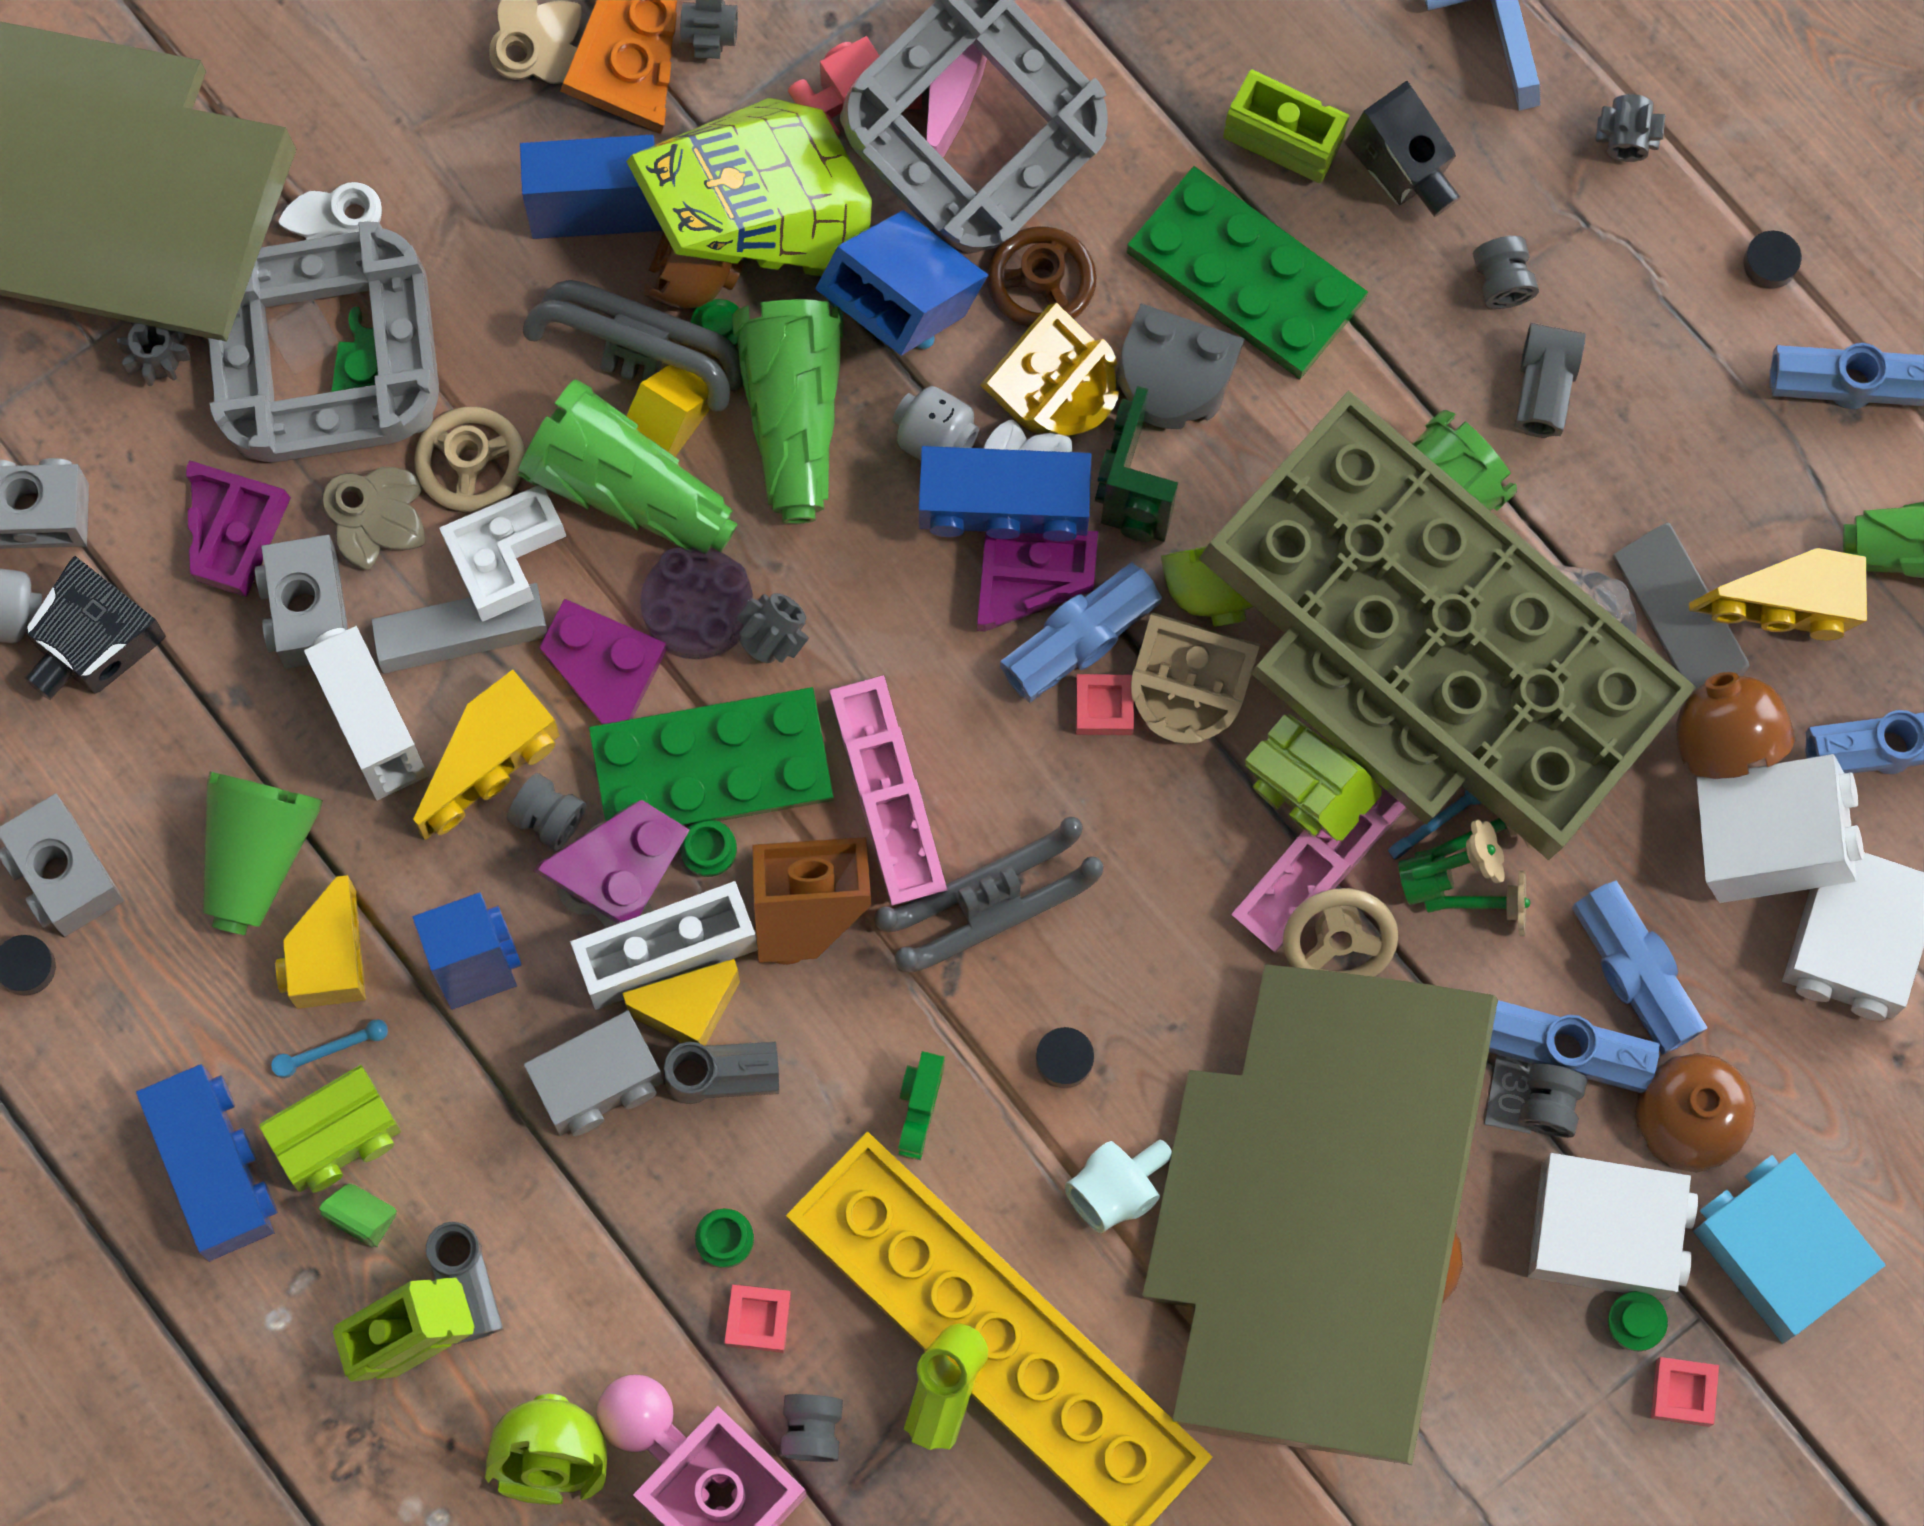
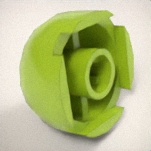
M1207 546L1161 555L1164 578L1169 593L1181 609L1195 616H1211L1213 626L1246 621L1245 610L1254 606L1199 560Z
M542 1394L535 1397L534 1400L514 1407L501 1417L493 1429L486 1459L485 1479L488 1483L492 1478L497 1479L499 1493L526 1503L562 1504L563 1497L559 1492H575L581 1490L580 1501L588 1499L603 1489L606 1480V1440L594 1417L573 1403H569L561 1395Z

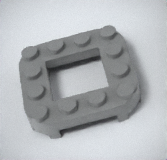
M936 0L856 79L846 95L840 115V121L846 137L855 152L933 233L950 246L966 253H977L992 249L1015 235L1091 157L1096 155L1107 138L1105 134L1108 115L1104 97L1107 95L1104 88L1096 78L1089 81L1014 2L1015 0ZM972 43L1048 122L977 193L901 115Z
M364 221L358 222L359 232L261 247L227 342L209 338L214 402L210 403L211 413L224 435L243 457L264 462H279L391 444L402 441L415 433L423 432L431 425L433 412L439 396V381L428 281L425 269L414 248L402 236L382 228L379 222ZM370 291L378 376H374L375 385L275 401L265 307Z

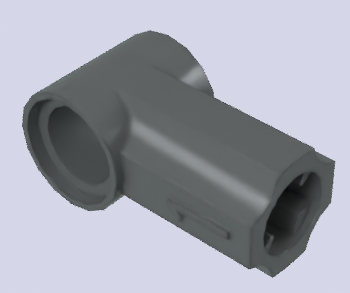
M1530 323L1521 359L1520 371L1524 372L1515 428L1524 431L1526 435L1539 438L1562 435L1570 403L1569 397L1572 382H1575L1582 361L1586 338L1585 333Z
M695 1042L678 1044L669 1052L665 1059L664 1084L666 1091L673 1099L684 1104L699 1103L707 1098L779 1094V1067L776 1042L703 1046ZM695 1061L703 1066L706 1071V1077L699 1084L688 1086L678 1082L673 1072L680 1063Z
M446 1222L436 1227L429 1235L426 1243V1256L432 1266L435 1280L443 1278L458 1279L462 1284L475 1327L472 1335L453 1344L471 1342L504 1330L483 1258L482 1245L476 1234L467 1225L459 1222ZM453 1236L467 1239L470 1242L471 1251L464 1263L459 1266L450 1267L440 1262L439 1249L446 1239Z

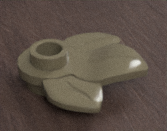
M380 467L365 477L354 473H345L330 480L322 494V508L327 518L336 525V546L346 560L361 569L369 571L376 562L380 547L403 551L416 549L424 545L425 532L422 521L415 509L409 505L423 490L416 475L396 467ZM344 492H354L359 496L361 505L356 508L347 507L342 502L341 495Z

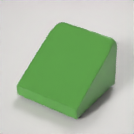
M354 1184L344 1185L323 1201L319 1208L321 1216L329 1224L371 1248L374 1246L378 1247L397 1215V1210L393 1206Z

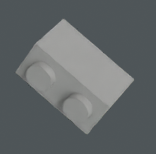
M629 1010L524 1063L528 1075L559 1136L571 1131L573 1136H579L595 1129L605 1120L602 1114L622 1104L625 1109L635 1108L652 1099L657 1094L655 1087L664 1083L661 1072Z

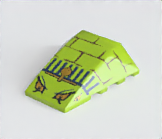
M767 98L632 154L626 161L675 254L736 264L743 257L756 259L760 267L778 270L783 264L803 266L805 274L822 276L837 246L870 228L872 198L823 109Z

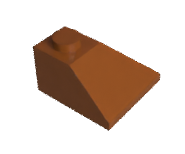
M866 837L752 845L754 911L759 963L775 962L789 965L798 963L801 960L817 959L871 906Z

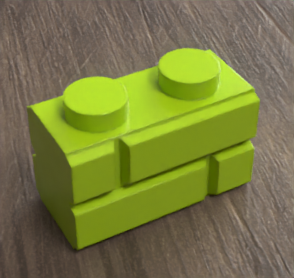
M1251 69L1228 110L1223 138L1321 184L1344 141L1350 115L1329 105L1324 107L1321 101Z
M1284 714L1268 733V739L1266 741L1262 740L1245 759V766L1258 779L1252 788L1276 809H1279L1284 802L1294 808L1288 815L1313 837L1323 830L1334 840L1343 841L1359 822V816L1361 814L1365 815L1382 796V788L1363 767L1291 714Z
M362 1065L350 1070L259 1124V1128L294 1187L299 1192L309 1187L312 1193L322 1191L340 1180L343 1176L340 1168L361 1157L363 1162H370L387 1153L395 1145L391 1138L401 1133L395 1119Z
M443 1278L434 1281H410L334 1325V1331L332 1332L345 1377L347 1376L350 1382L371 1380L375 1377L377 1379L398 1377L451 1347L453 1343H458L473 1334L475 1327L462 1284L457 1278Z

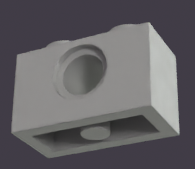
M48 458L39 461V465L17 466L11 461L0 460V549L87 547L89 482L78 464H73L65 459ZM31 493L38 494L37 501L30 508L25 510L15 509L17 501L22 496Z
M329 535L263 545L264 565L255 566L259 596L261 600L269 599L272 618L262 620L266 647L269 653L277 652L285 669L310 665L304 650L314 646L315 639L323 633L336 628L348 630L338 556ZM310 594L315 596L313 604L304 611L294 612L288 609L290 602L298 595Z
M56 793L0 826V838L5 844V847L0 849V859L15 881L22 876L25 877L34 892L25 900L43 928L53 923L60 933L66 937L124 902L123 897L71 812ZM60 857L68 859L67 868L61 876L55 879L43 878L44 868L51 860Z

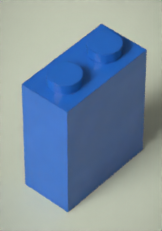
M654 135L520 143L522 196L532 239L663 231L626 162L632 154L654 146Z
M902 210L837 246L815 289L902 356L964 318L988 274L905 210Z

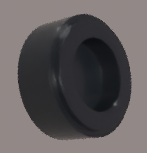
M1775 230L1765 231L1755 236L1750 242L1743 259L1744 269L1748 277L1757 285L1772 289L1780 288L1792 281L1801 265L1802 254L1798 243L1790 235Z
M18 935L8 939L0 946V983L14 994L27 996L42 991L50 984L55 974L56 962L52 951L42 940L31 935Z
M1069 1027L1056 1028L1048 1032L1039 1042L1036 1052V1066L1039 1074L1047 1083L1059 1088H1071L1086 1080L1092 1070L1094 1063L1093 1046L1086 1035L1079 1030Z

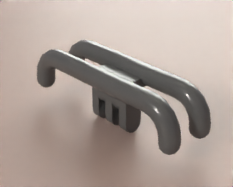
M566 280L554 284L545 292L541 303L529 311L523 325V335L526 339L533 342L540 340L545 333L546 326L553 322L562 323L606 340L601 369L613 373L618 364L619 357L624 358L621 377L630 381L634 380L639 365L645 366L641 381L643 382L661 370L662 362L693 373L706 383L708 388L707 405L715 412L726 409L730 399V390L735 391L743 385L739 350L729 339L709 329L585 282ZM568 302L582 304L597 311L611 315L615 318L610 319L608 317L602 316L600 314L594 313L592 311H589L587 309L581 308ZM669 338L712 354L721 362L723 370L714 360L706 355L668 341Z
M1066 817L1062 820L1060 826L1050 834L946 884L947 891L915 899L897 908L892 909L887 906L879 908L875 913L874 921L877 927L884 932H896L906 929L956 904H959L968 924L914 949L910 947L900 948L895 954V962L898 968L904 972H917L929 968L1075 897L1094 885L1101 877L1104 866L1099 858L1091 856L1084 859L1081 866L1070 874L1022 898L1020 897L1021 885L1017 875L1055 857L1071 847L1082 834L1083 826L1080 820L1075 817Z

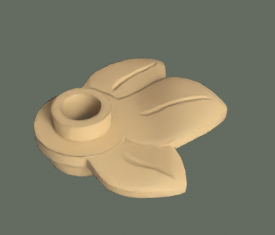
M501 0L497 9L499 31L492 38L489 47V58L494 69L500 75L512 80H522L534 75L550 84L563 83L577 50V47L571 45L579 28L581 5L569 1H553L538 5L537 0ZM512 45L520 46L524 49L526 58L520 62L511 61L506 55V49Z

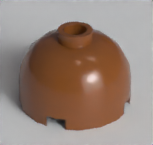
M663 231L649 267L651 272H660L655 287L645 283L644 295L664 305L679 309L701 307L713 301L722 287L730 291L734 288L742 271L744 261L740 260L736 264L675 254Z
M1722 672L1709 677L1705 684L1697 688L1685 700L1676 722L1677 741L1683 764L1687 761L1690 772L1696 776L1713 779L1736 778L1748 775L1747 764L1757 762L1765 758L1768 768L1789 754L1796 741L1791 719L1781 696L1770 685L1752 677L1739 676L1734 672Z
M1694 1053L1671 1058L1656 1069L1647 1090L1638 1093L1635 1119L1637 1127L1641 1128L1642 1136L1648 1143L1646 1146L1654 1157L1673 1169L1697 1173L1721 1166L1742 1150L1753 1130L1756 1106L1751 1087L1737 1068L1719 1057Z

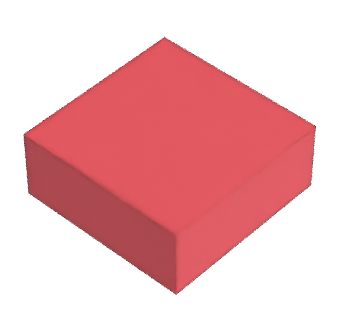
M1077 674L1076 735H1133L1132 675Z
M732 1284L725 1346L784 1353L791 1291Z
M1659 1357L1655 1365L1651 1419L1706 1427L1714 1425L1719 1365Z

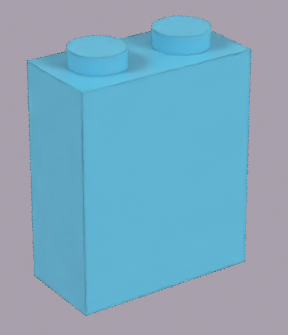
M1795 1152L1781 1163L1771 1155L1745 1175L1751 1186L1736 1198L1727 1189L1700 1210L1706 1221L1693 1231L1782 1344L1795 1337L1886 1266Z

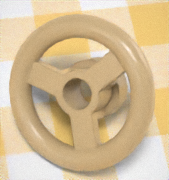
M461 407L440 415L422 433L415 451V471L424 491L437 503L455 511L476 512L505 500L515 490L522 478L517 474L520 472L518 468L525 455V448L516 428L502 415L481 407ZM476 423L490 427L500 436L488 441L486 435L480 429L468 425L457 427L450 433L446 431L458 425ZM434 446L445 453L447 462L458 473L456 493L444 488L433 473L431 455ZM473 450L478 452L473 460L464 461L460 459V456L465 451ZM509 453L508 468L500 482L490 490L474 495L477 475L485 469L487 462Z
M1345 888L1327 890L1306 899L1290 915L1283 933V949L1291 967L1329 971L1321 967L1335 955H1346L1354 951L1373 956L1367 962L1354 969L1332 972L1373 977L1380 974L1390 963L1398 943L1397 924L1388 907L1369 893ZM1357 908L1366 911L1377 921L1381 937L1369 935L1362 930ZM1314 916L1318 942L1312 950L1304 955L1300 945L1301 932L1309 919Z

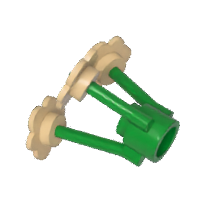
M1500 818L1491 822L1476 820L1471 823V831L1434 848L1415 852V857L1399 861L1398 868L1401 884L1409 905L1424 902L1428 913L1443 909H1507V920H1518L1519 936H1525L1526 908L1531 904L1530 900L1526 898L1525 871H1519L1518 886H1507V896H1445L1444 891L1454 889L1451 869L1471 863L1476 871H1481L1486 879L1491 878L1496 884L1503 882L1505 878L1502 866L1504 854L1500 845L1497 844L1496 833L1506 829L1511 838L1518 834ZM1524 840L1527 848H1531L1532 846ZM1466 847V850H1467V851H1464V852H1461V853H1458V854H1455V855L1446 857V856H1448V855H1450V854H1452V853H1454V852H1456V851H1459V850H1461V849H1463V848Z

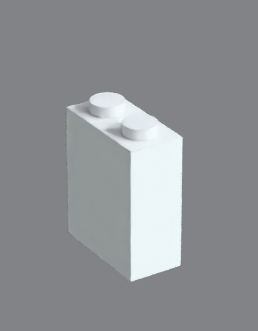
M357 626L348 630L344 628L332 629L316 638L313 643L314 646L305 649L304 652L376 800L378 801L428 777L415 744Z
M1834 754L1778 763L1768 768L1767 765L1748 768V775L1736 778L1713 779L1697 777L1705 878L1707 885L1719 903L1857 882L1855 861L1863 860L1864 850L1859 827L1857 825L1851 826L1849 808L1858 806L1857 787L1853 774H1844Z
M1864 852L1863 860L1855 861L1857 882L1810 889L1782 982L1797 986L1796 992L1805 998L1819 1002H1828L1832 998L1852 1005L1851 1011L1860 1017L1874 1021H1884L1886 1017L1893 1019L1906 1007L1924 948V872Z
M1550 1153L1541 1165L1527 1278L1625 1294L1637 1291L1648 1293L1657 1299L1668 1300L1678 1292V1286L1685 1287L1687 1285L1690 1274L1691 1252L1683 1250L1685 1228L1692 1229L1694 1226L1698 1206L1697 1194L1689 1193L1691 1176Z

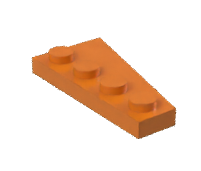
M597 0L560 92L661 134L665 125V104L667 87L670 81L672 63L670 60L676 28L677 0Z

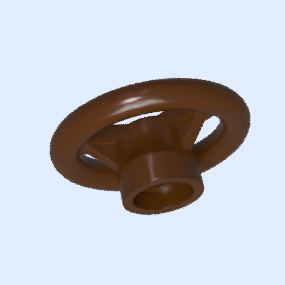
M1046 226L1020 230L1000 244L990 260L987 272L989 292L996 306L1010 320L1025 327H1030L1042 312H1033L1019 306L1009 296L1006 288L1028 287L1032 292L1042 294L1049 305L1057 303L1075 319L1091 302L1097 281L1095 264L1087 248L1068 232ZM1038 243L1032 245L1024 252L1021 259V268L1005 269L1008 260L1016 251L1024 246ZM1067 252L1074 258L1080 271V285L1075 297L1070 302L1060 289V282L1065 271L1064 256ZM1038 269H1045L1051 275L1046 278H1039L1034 275V272Z

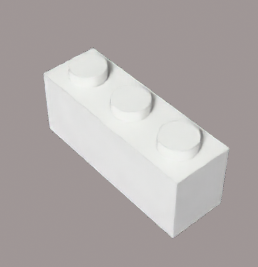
M735 881L570 941L595 1010L624 1000V992L735 959L758 950L756 935Z

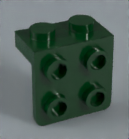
M1137 386L1133 401L1125 399L1121 401L1113 431L1115 434L1111 450L1106 449L1097 479L1099 485L1095 502L1103 504L1101 524L1121 529L1120 531L1124 536L1135 541L1151 542L1153 539L1165 542L1171 524L1178 482L1130 468L1143 427L1149 390Z

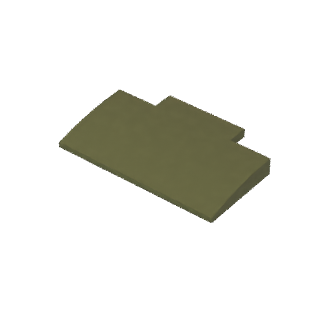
M0 21V295L227 342L297 150L286 127L193 109L206 74L201 60Z
M1349 390L1212 539L1199 558L1201 562L1285 633L1253 669L1251 674L1342 753L1363 767L1378 784L1426 825L1462 785L1547 860H1550L1567 844L1696 688V686Z
M1265 964L1243 1075L1189 1070L1143 1291V1297L1151 1302L1195 1308L1173 1416L1174 1422L1192 1431L1412 1465L1498 1004L1497 997L1491 994L1373 976Z

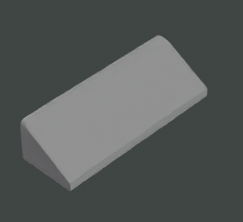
M1669 522L1656 527L1613 555L1614 561L1673 666L1696 686L1695 690L1705 684L1709 677L1718 673L1734 672L1739 676L1745 674L1749 668V662L1728 624L1713 621L1710 614L1689 611V602L1709 591Z
M537 583L529 584L534 600L483 622L471 597L371 619L378 663L383 674L545 638L548 630Z

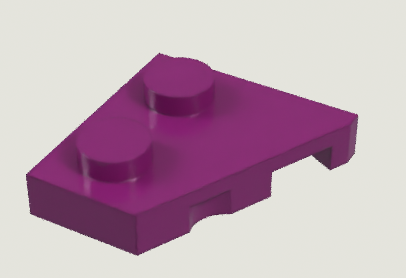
M189 460L186 467V477L191 482L192 508H188V529L193 536L192 545L189 548L190 574L197 582L247 597L256 577L255 566H261L263 562L262 546L271 544L291 497L282 488Z
M1088 530L1087 536L1077 535L1074 540L1064 542L1047 540L1043 537V534L1020 533L1019 537L1013 539H996L989 537L985 532L977 631L986 632L1066 602L1077 595L1093 592L1098 531Z
M564 599L540 645V650L554 670L561 674L570 685L571 690L582 704L588 707L601 724H608L633 719L667 651V646L663 641Z
M639 800L614 815L613 818L579 837L575 842L553 856L538 863L534 872L619 924L640 916L690 830L645 801Z

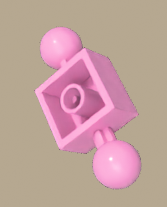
M637 1374L623 1376L613 1381L604 1390L599 1399L597 1422L605 1439L616 1448L624 1451L641 1452L647 1450L662 1464L633 1494L636 1500L662 1526H780L807 1497L805 1489L719 1406L688 1437H685L672 1424L673 1404L668 1392L659 1382L648 1376ZM715 1483L718 1487L724 1488L729 1483L733 1484L735 1488L731 1495L735 1502L727 1509L721 1505L714 1510L709 1508L708 1505L712 1499L707 1490L711 1485Z

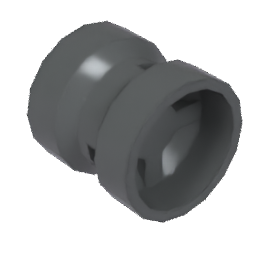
M1504 236L1485 242L1474 250L1473 257L1477 272L1483 274L1486 281L1482 291L1487 307L1491 309L1511 308L1526 303L1537 296L1539 289L1535 274L1528 271L1526 265L1530 256L1525 238L1521 236Z
M535 773L517 793L509 808L507 820L521 830L533 828L539 834L541 843L554 851H558L577 829L587 805L573 794L562 795L561 793H556L551 780L540 773Z
M1533 1064L1530 1067L1527 1085L1531 1089L1528 1101L1521 1105L1518 1123L1526 1129L1537 1133L1563 1138L1574 1137L1579 1120L1575 1113L1577 1101L1584 1097L1588 1079L1581 1073L1568 1068L1550 1064Z
M785 1395L783 1415L788 1420V1432L781 1437L779 1456L799 1461L837 1462L840 1442L834 1436L835 1424L842 1419L843 1400L821 1395Z

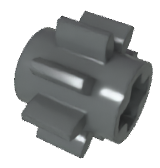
M696 0V3L683 2L680 40L681 43L693 44V47H695L694 57L720 59L723 46H736L738 5H725L724 0Z
M1635 94L1618 96L1613 100L1612 107H1602L1601 116L1598 117L1596 142H1608L1607 153L1616 160L1625 162L1644 160L1648 157L1649 149H1659L1660 140H1663L1666 116L1665 114H1653L1654 103L1647 97Z
M131 322L132 328L128 337L117 338L121 351L129 354L122 361L128 375L134 374L141 369L148 386H152L155 379L169 377L172 380H176L175 370L179 365V361L190 360L187 348L178 344L183 341L185 334Z
M774 593L770 598L763 594L758 601L751 598L736 618L745 625L740 631L741 645L752 657L764 663H772L775 659L783 663L787 656L794 658L809 639L801 631L806 624V615L803 609L794 600L783 594Z

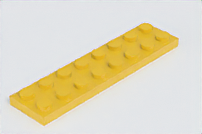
M868 1131L786 1215V1219L924 1351L950 1325L964 1324L979 1331L988 1347V1359L976 1376L971 1396L1108 1526H1151L1213 1458ZM947 1356L953 1364L959 1366L953 1358Z

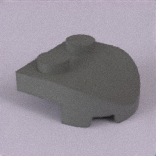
M1141 303L1123 344L1116 372V390L1121 389L1127 399L1133 401L1137 386L1149 389L1144 421L1154 426L1167 429H1182L1188 420L1204 416L1206 421H1209L1216 415L1222 405L1226 388L1241 354L1245 339Z

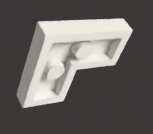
M540 485L439 528L482 622L534 600L530 586L516 558L566 537L560 518L545 488Z

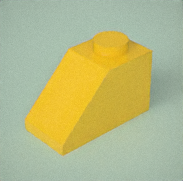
M348 875L338 876L284 938L285 958L276 959L275 962L279 992H288V997L297 1009L366 1000L356 889Z

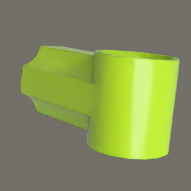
M954 1324L944 1329L922 1354L917 1363L919 1380L904 1430L909 1433L913 1443L928 1450L935 1448L949 1450L957 1441L976 1376L988 1359V1347L985 1339L979 1331L971 1326ZM947 1356L953 1358L959 1366L953 1364Z

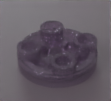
M672 548L661 556L660 561L649 572L643 584L640 600L643 621L651 637L666 643V651L687 659L712 658L730 650L740 641V631L745 625L736 618L750 599L753 598V593L745 568L726 554L714 549H710L705 555L694 548L689 550Z

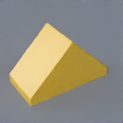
M668 365L640 383L626 416L639 425L636 428L639 432L676 457L710 410L707 405L708 388L706 383L697 375Z
M731 959L624 992L623 997L632 1018L681 1043L695 1042L706 1046L735 993L740 979L735 959Z

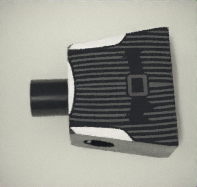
M1405 81L1363 111L1344 143L1396 204L1402 205L1417 194L1431 214L1436 217L1460 199V195L1443 174L1456 157L1455 151L1408 81Z
M74 556L27 627V636L44 656L24 679L49 700L58 693L71 677L95 694L101 692L163 641L166 635L154 617L78 557Z

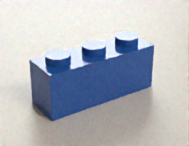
M922 446L919 529H930L932 534L942 537L959 536L964 531H986L989 537L996 539H1013L1019 537L1020 533L1043 534L1045 539L1058 542L1074 540L1077 535L1087 536L1090 509L1091 453Z
M481 892L412 916L430 969L452 1010L517 987L512 969L520 967L522 964L512 936L503 919L499 905L488 909Z
M200 1064L136 1091L199 1253L210 1262L275 1234L269 1217L277 1214L278 1211L265 1181L258 1184L254 1182L248 1163L255 1161L256 1156L243 1128L236 1131L233 1130L226 1111L234 1108L235 1104L223 1076L220 1075L213 1078L208 1070Z

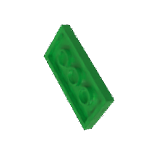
M1196 166L1191 168L1127 244V254L1300 380L1362 306L1368 295L1367 290Z
M813 687L589 727L605 821L613 818L614 815L639 800L645 801L684 827L707 820L724 821L834 801Z

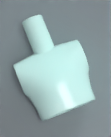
M1159 1139L1131 1159L1113 1141H1109L1099 1147L1088 1158L1085 1167L1077 1176L1066 1182V1195L1087 1224L1098 1233H1103L1120 1222L1139 1218L1156 1204L1160 1195L1147 1177L1171 1160L1172 1151L1166 1142Z

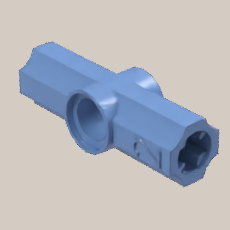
M1856 343L1845 350L1776 345L1772 355L1769 388L1772 390V396L1833 400L1839 406L1847 409L1862 408L1869 403L1924 406V355L1886 353L1867 343ZM1846 370H1859L1866 376L1868 383L1855 382L1849 377Z
M1131 562L1086 597L1082 594L1077 595L1060 606L1047 619L1044 629L1000 661V668L1020 697H1024L1031 703L1049 688L1055 686L1075 668L1078 667L1080 670L1086 669L1101 659L1116 644L1121 633L1161 604L1162 596L1158 592L1154 581L1144 569Z
M1895 710L1887 713L1883 718L1809 727L1805 732L1806 758L1834 754L1844 774L1879 771L1883 774H1897L1903 772L1907 767L1924 765V713L1914 714L1907 710ZM1884 733L1899 735L1906 743L1907 752H1897L1891 749L1884 739Z
M1617 880L1604 884L1574 903L1572 906L1574 913L1602 957L1600 962L1601 968L1608 984L1622 1002L1632 1005L1652 1040L1660 1044L1659 1051L1662 1055L1688 1043L1707 1029L1706 1024L1676 977L1678 969L1669 948L1658 934L1653 931H1647Z
M1498 1000L1489 1052L1531 1064H1550L1568 1068L1581 1073L1587 1079L1642 1093L1647 1090L1654 1077L1659 1058L1660 1044L1593 1026L1587 1019L1579 1015L1559 1017ZM1560 1034L1574 1037L1580 1044L1581 1056L1577 1058L1562 1056L1556 1050L1554 1037Z

